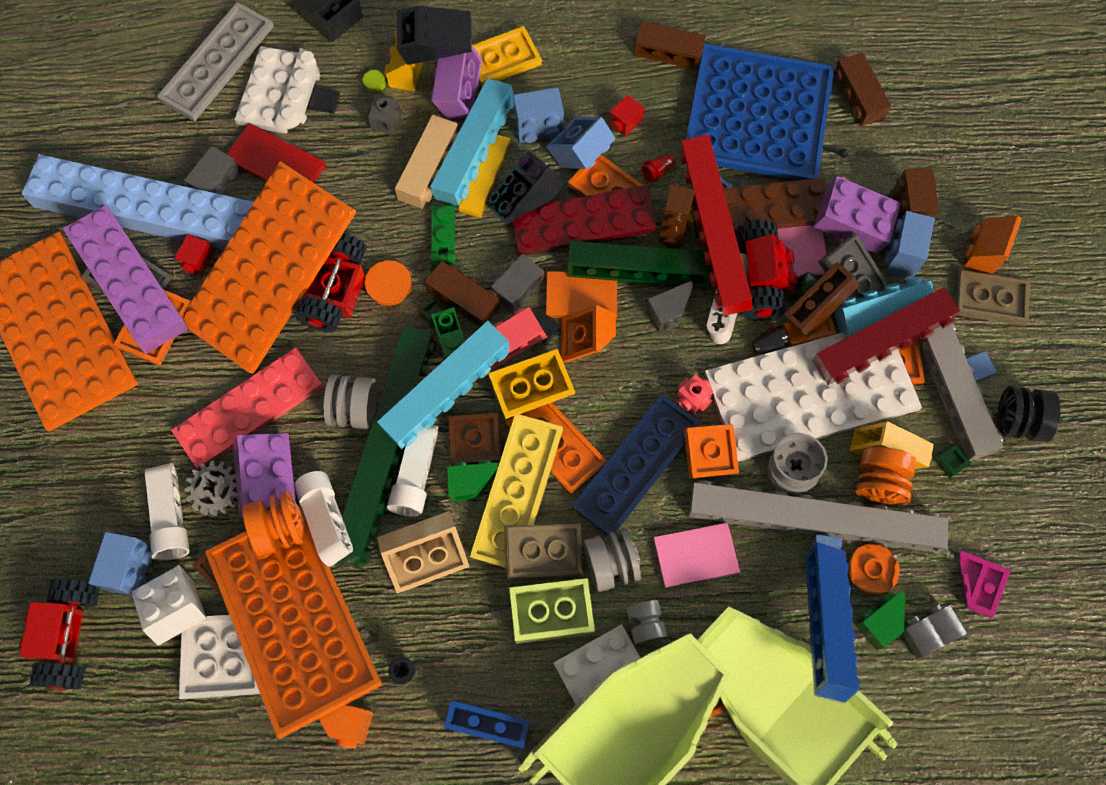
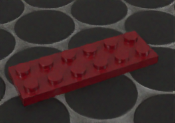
M648 185L545 203L513 221L519 256L570 247V241L593 243L656 231Z

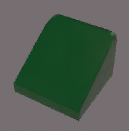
M810 272L798 276V282L795 285L796 293L791 294L790 299L794 300L803 296L821 277Z
M435 297L420 309L418 313L436 330L431 314L447 310L449 307Z

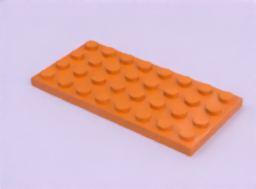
M280 161L189 304L183 317L187 328L248 373L254 374L297 307L300 298L304 296L357 211Z
M60 231L0 261V335L44 428L49 432L139 385L122 350L113 346L116 338L89 285L82 281L81 276L83 273Z
M300 505L298 508L304 524L303 532L305 538L302 544L296 545L292 539V547L285 548L281 540L277 539V552L258 557L251 545L247 531L205 551L272 726L279 739L383 685L330 567L318 555L302 506Z

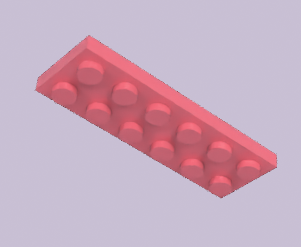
M294 348L171 431L195 467L200 471V464L203 463L207 466L211 461H215L233 449V443L237 435L255 434L324 386L297 348Z

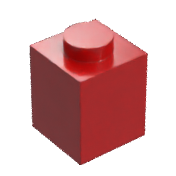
M627 95L610 111L609 124L611 128L626 137L643 120L645 108Z
M187 234L175 259L179 263L180 269L188 274L197 273L203 276L215 251L208 241Z

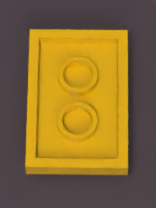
M524 26L473 45L482 58L479 77L481 87L484 86L487 78L501 81L542 65V59Z

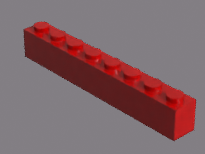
M707 134L682 140L683 150L679 151L681 164H686L687 170H683L686 184L690 183L691 188L695 190L692 204H696L697 210H693L696 224H701L702 230L698 232L701 245L706 244L707 251H704L706 266L711 265L712 272L709 273L710 283L712 287L716 286L718 292L714 294L716 307L722 308L723 316L752 310V297L710 136Z

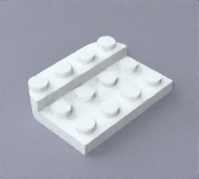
M261 46L235 117L236 124L247 127L250 123L262 130L278 133H288V129L294 128L300 123L304 124L307 119L305 111L315 81L320 79L319 69L313 53L300 48L299 53Z

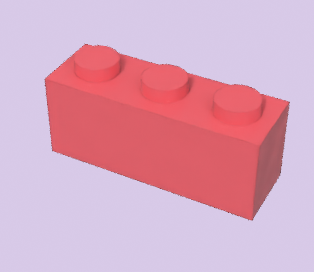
M529 307L516 311L510 319L505 322L500 321L494 325L508 340L510 349L508 350V355L502 361H496L491 366L490 371L547 338V335Z

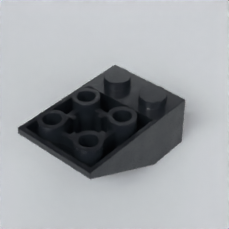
M291 0L288 3L294 11L331 43L363 18L359 0Z
M414 6L397 10V51L407 65L472 52L471 12L426 6Z
M528 150L519 159L514 169L504 178L499 188L492 193L486 205L505 224H508L551 201L566 181Z

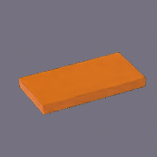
M552 402L520 414L563 427L550 474L571 496L606 464L607 460ZM514 416L506 422V426L511 429Z

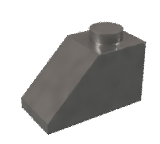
M691 281L648 299L646 309L658 332L665 329L670 331L679 325L693 287Z

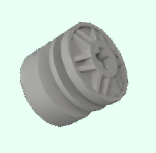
M330 375L323 400L326 425L335 426L338 424L339 427H345L350 417L353 428L371 429L377 403L375 378L356 377L352 387L349 376H343L341 379L339 375Z
M794 433L785 436L779 441L768 461L767 475L769 482L777 491L787 492L788 496L796 497L807 494L813 490L827 468L828 457L825 448L819 440L808 434Z
M626 528L619 530L620 542H618L614 532H609V545L606 546L600 535L583 540L588 567L598 593L614 589V576L616 575L619 576L623 585H628L627 572H629L634 583L641 580L638 551Z

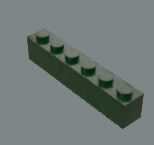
M570 241L567 277L680 286L691 281L693 288L708 289L711 265L706 266L704 251Z

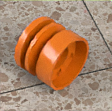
M870 447L864 449L860 461V469L864 473L858 476L859 484L856 486V494L862 499L879 504H908L911 501L910 491L913 488L912 483L908 480L914 477L916 458L907 452L893 448Z
M289 491L280 493V501L276 495H271L270 509L266 507L261 499L243 505L242 513L246 531L258 557L277 552V539L281 540L285 548L292 547V539L296 545L304 543L302 516L298 505L294 502Z

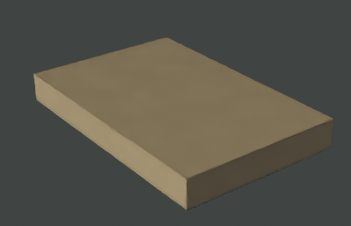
M961 269L957 272L955 304L960 310L957 316L1026 326L1029 323L1030 280Z
M581 523L504 526L506 578L583 575Z

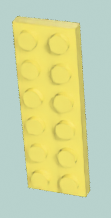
M520 414L514 416L471 551V558L506 568L504 526L534 525L563 432L562 426Z

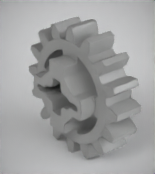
M211 461L210 467H206L202 463L200 464L201 471L198 472L193 469L192 473L195 477L193 479L187 478L186 480L191 484L190 487L184 488L185 492L191 494L186 500L189 503H193L191 507L194 510H200V513L205 516L210 512L215 517L218 510L226 514V507L229 505L234 508L235 505L232 501L237 499L235 470L231 466L227 468L224 462L217 466L214 461ZM213 474H223L225 476L215 477ZM212 482L216 485V486L214 487V490H215L214 493H215V495L212 493V491H213V487H212L213 484H212ZM212 500L214 504H206L202 501Z

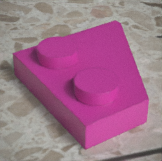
M961 550L958 558L966 608L992 619L995 616L1011 570Z

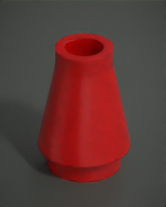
M666 154L665 156L645 161L641 167V173L646 181L656 182L675 165V159L671 154Z

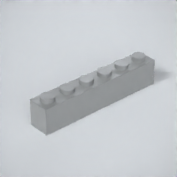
M953 323L944 329L941 326L934 329V333L926 339L921 340L919 337V344L962 451L970 461L995 454L1004 446L1002 444V435L996 430L993 423V414L984 402L983 391L976 383L973 367L967 362L964 355V346L956 336V329Z

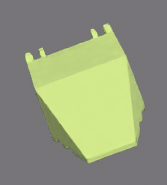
M728 607L697 640L730 673L720 698L746 743L788 785H834L866 747L880 760L884 761L887 758L885 752L872 741L876 735L890 748L894 749L897 746L896 740L886 730L891 727L893 722L860 691L853 695L846 703L814 695L812 653L809 644L785 635L784 632L766 626L760 623V621L731 607Z
M689 633L611 673L602 680L530 751L518 769L522 773L536 759H540L544 766L531 776L530 782L533 785L548 770L563 785H666L693 756L700 736L708 724L707 721L718 702L730 673Z

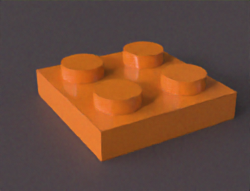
M734 424L684 429L689 478L739 474Z

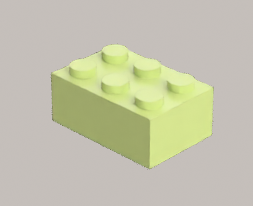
M588 578L509 588L516 644L594 635L595 630Z

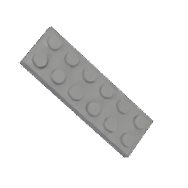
M237 2L158 94L157 98L159 101L189 119L196 121L274 27L273 22Z

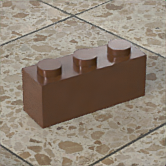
M642 21L636 40L634 56L698 70L706 36L696 32H688L674 27Z
M863 52L838 60L833 73L836 83H839L844 99L849 102L853 116L858 119L860 125L864 126L885 119L891 104Z
M671 184L658 242L668 247H681L695 192L694 189Z
M441 261L425 281L427 292L449 307H454L455 311L479 327L490 321L500 309L499 299L495 292L490 289H483L474 278L470 276L468 278L465 277L453 264L448 265Z
M836 262L784 315L808 338L860 285L848 270Z

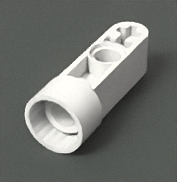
M740 253L747 282L749 283L747 255ZM715 298L713 299L707 329L714 343L724 344L731 338L737 313L723 316L722 310L716 307Z
M432 425L428 429L424 428L417 434L418 437L415 442L405 447L397 483L392 486L387 505L389 511L406 517L422 516L427 496L424 490L436 445L438 426Z
M173 463L148 468L145 470V480L151 525L149 537L152 558L158 561L182 558L188 555L190 550L187 530L183 524L178 476Z
M313 471L298 478L294 484V489L299 504L302 506L318 555L327 566H332L353 551V546L334 497L335 493L328 475L321 471Z

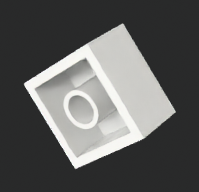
M180 565L131 591L142 630L157 645L164 643L206 619L195 583Z

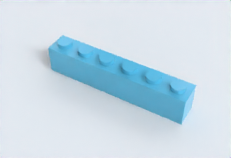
M487 78L430 186L435 200L459 207L461 200L467 198L471 181H475L478 177L480 163L486 161L490 144L496 142L500 127L504 126L510 108L514 107V93L510 84Z
M487 321L378 420L377 423L401 449L405 445L410 446L415 442L420 431L424 428H430L435 423L436 417L442 411H448L460 394L465 395L473 387V382L479 377H485L496 361L500 362L508 355V350L510 349L508 340Z

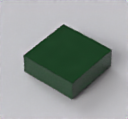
M956 444L934 458L949 479L971 464Z

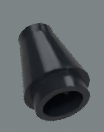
M774 325L752 340L751 345L755 353L758 354L782 348L789 340L784 328L781 325L777 327Z
M406 657L395 659L389 666V677L394 683L399 685L409 683L415 675L414 663ZM407 668L409 670L408 675L401 677V670Z

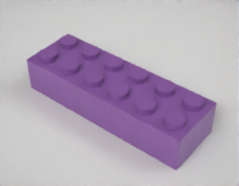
M107 205L62 228L145 354L188 330L181 316Z

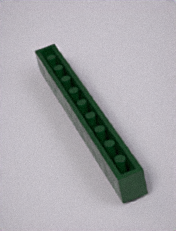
M408 326L403 327L342 516L353 551L336 564L363 570L364 564L368 565L371 559L372 550L369 548L372 539L376 540L378 536L379 525L377 523L379 516H383L385 513L387 501L384 500L387 491L391 492L394 484L393 471L394 468L399 467L402 457L399 454L401 448L381 429L377 421L422 381L423 377H427L430 364L427 362L429 356H433L436 349V342L433 339L432 332Z

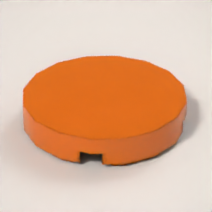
M385 260L370 268L365 277V287L368 296L376 301V303L382 306H393L400 304L410 294L412 279L409 270L403 264L397 261Z
M868 543L858 547L850 555L847 562V575L850 582L859 591L867 595H880L888 592L896 585L900 575L897 559L894 558L888 548L879 544Z

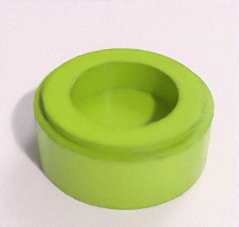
M370 70L365 73L363 83L367 91L378 93L385 88L386 80L381 71Z

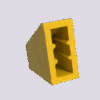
M886 421L855 428L850 451L862 455V451L870 447L902 450L913 455L916 458L915 469L929 467L934 444Z

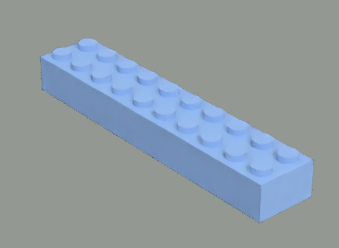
M40 154L22 191V195L34 208L83 218L107 205L123 228L184 241L187 234L208 241L212 248L220 250L225 249L254 203L248 200Z

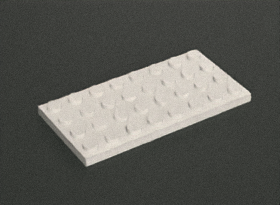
M843 333L705 370L704 375L712 387V397L722 425L734 424L738 462L773 452L779 441L789 434L803 433L811 435L816 439H821L919 411L922 406L898 349L892 351V356L886 360L879 362L877 359L870 363L871 367L861 373L855 371L849 374L850 378L838 385L836 382L827 385L813 363V359L820 351L849 337Z

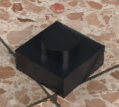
M542 312L536 319L547 335V338L540 342L547 346L560 331L561 325Z

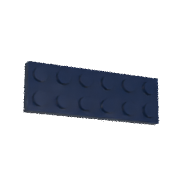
M661 394L571 508L608 537L609 532L616 533L685 445L684 429L699 427L701 422L668 397Z

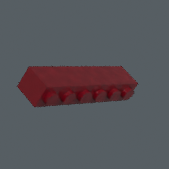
M942 287L820 351L814 357L813 363L827 385L834 382L838 385L850 378L849 374L855 371L861 373L871 367L870 363L878 359L879 362L886 360L892 356V351L898 348L900 351H903L913 344V340L919 337L921 340L926 339L934 333V329L940 326L942 329L950 326L956 321L954 318L960 310L946 289Z

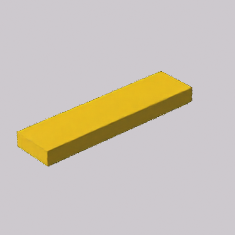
M497 135L496 142L490 144L488 157L484 163H480L478 177L475 181H471L469 194L465 200H461L459 212L481 218L510 146V138Z

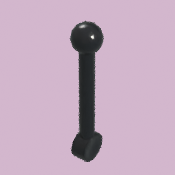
M823 146L822 149L823 151L839 154L841 157L848 155V150L845 148L839 150Z

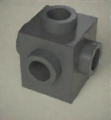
M376 95L373 103H370L368 107V119L371 129L393 134L397 122L399 123L402 118V109L399 108L398 99H394L391 96Z

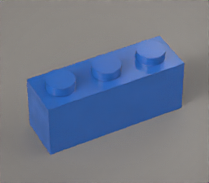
M451 701L444 728L524 749L530 720Z

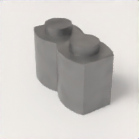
M938 604L926 610L928 616L920 619L917 615L904 622L907 627L904 628L902 635L916 659L922 658L967 634L950 605L942 608Z

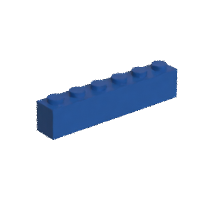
M816 543L805 556L814 695L846 703L859 691L860 687L856 668L857 654L854 647L855 631L852 627L853 608L850 606L849 594L851 587L848 583V563L846 562L845 550Z

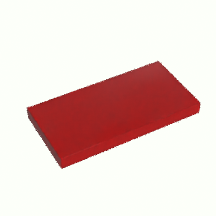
M250 123L227 153V155L234 158L239 169L264 182L268 181L280 161L313 183L326 167L324 161Z

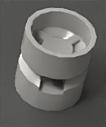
M658 600L646 601L626 608L628 621L634 624L631 632L635 645L668 637L664 622L659 621L662 613Z

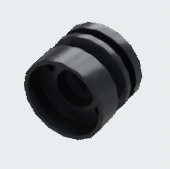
M1008 386L1002 393L998 404V431L1003 437L1017 439L1026 437L1032 441L1049 442L1056 434L1061 414L1059 396L1054 391L1034 389L1031 392L1029 388Z

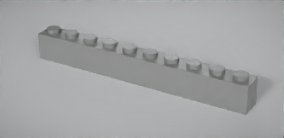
M703 480L694 483L691 488L688 518L815 536H831L842 538L843 540L940 553L948 548V518L940 517L938 513L926 512L924 515L915 514L914 510L911 509L893 511L883 505H875L873 508L865 507L861 502L843 504L838 503V500L833 498H824L823 501L815 500L810 495L793 497L788 496V493L783 491H774L773 494L765 493L760 488L743 490L738 489V486L733 484H724L723 487L714 486L712 482Z

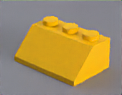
M396 28V42L390 48V62L385 66L384 77L387 78L391 88L415 92L423 62L412 65L406 64L397 51Z
M558 349L488 373L490 385L505 419L575 394Z

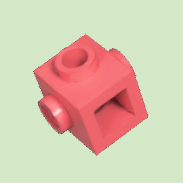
M695 374L690 380L685 378L678 385L677 389L679 391L675 400L681 408L694 416L699 410L704 411L711 404L712 400L710 398L713 390L706 379H700Z

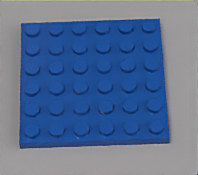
M704 43L686 139L709 134L716 163L719 167L796 181L817 179L820 170L834 66Z

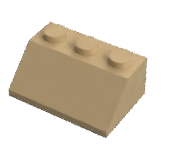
M450 511L377 537L381 556L397 594L470 567Z

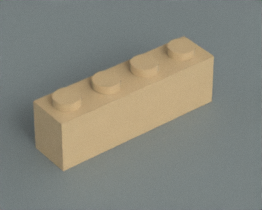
M435 115L431 116L395 187L399 201L423 209L425 203L431 200L433 193L430 186L459 133L457 123Z

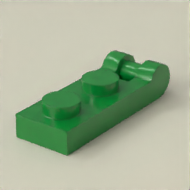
M455 205L432 206V266H438L441 261L448 263V265H455ZM439 251H448L447 254H439Z

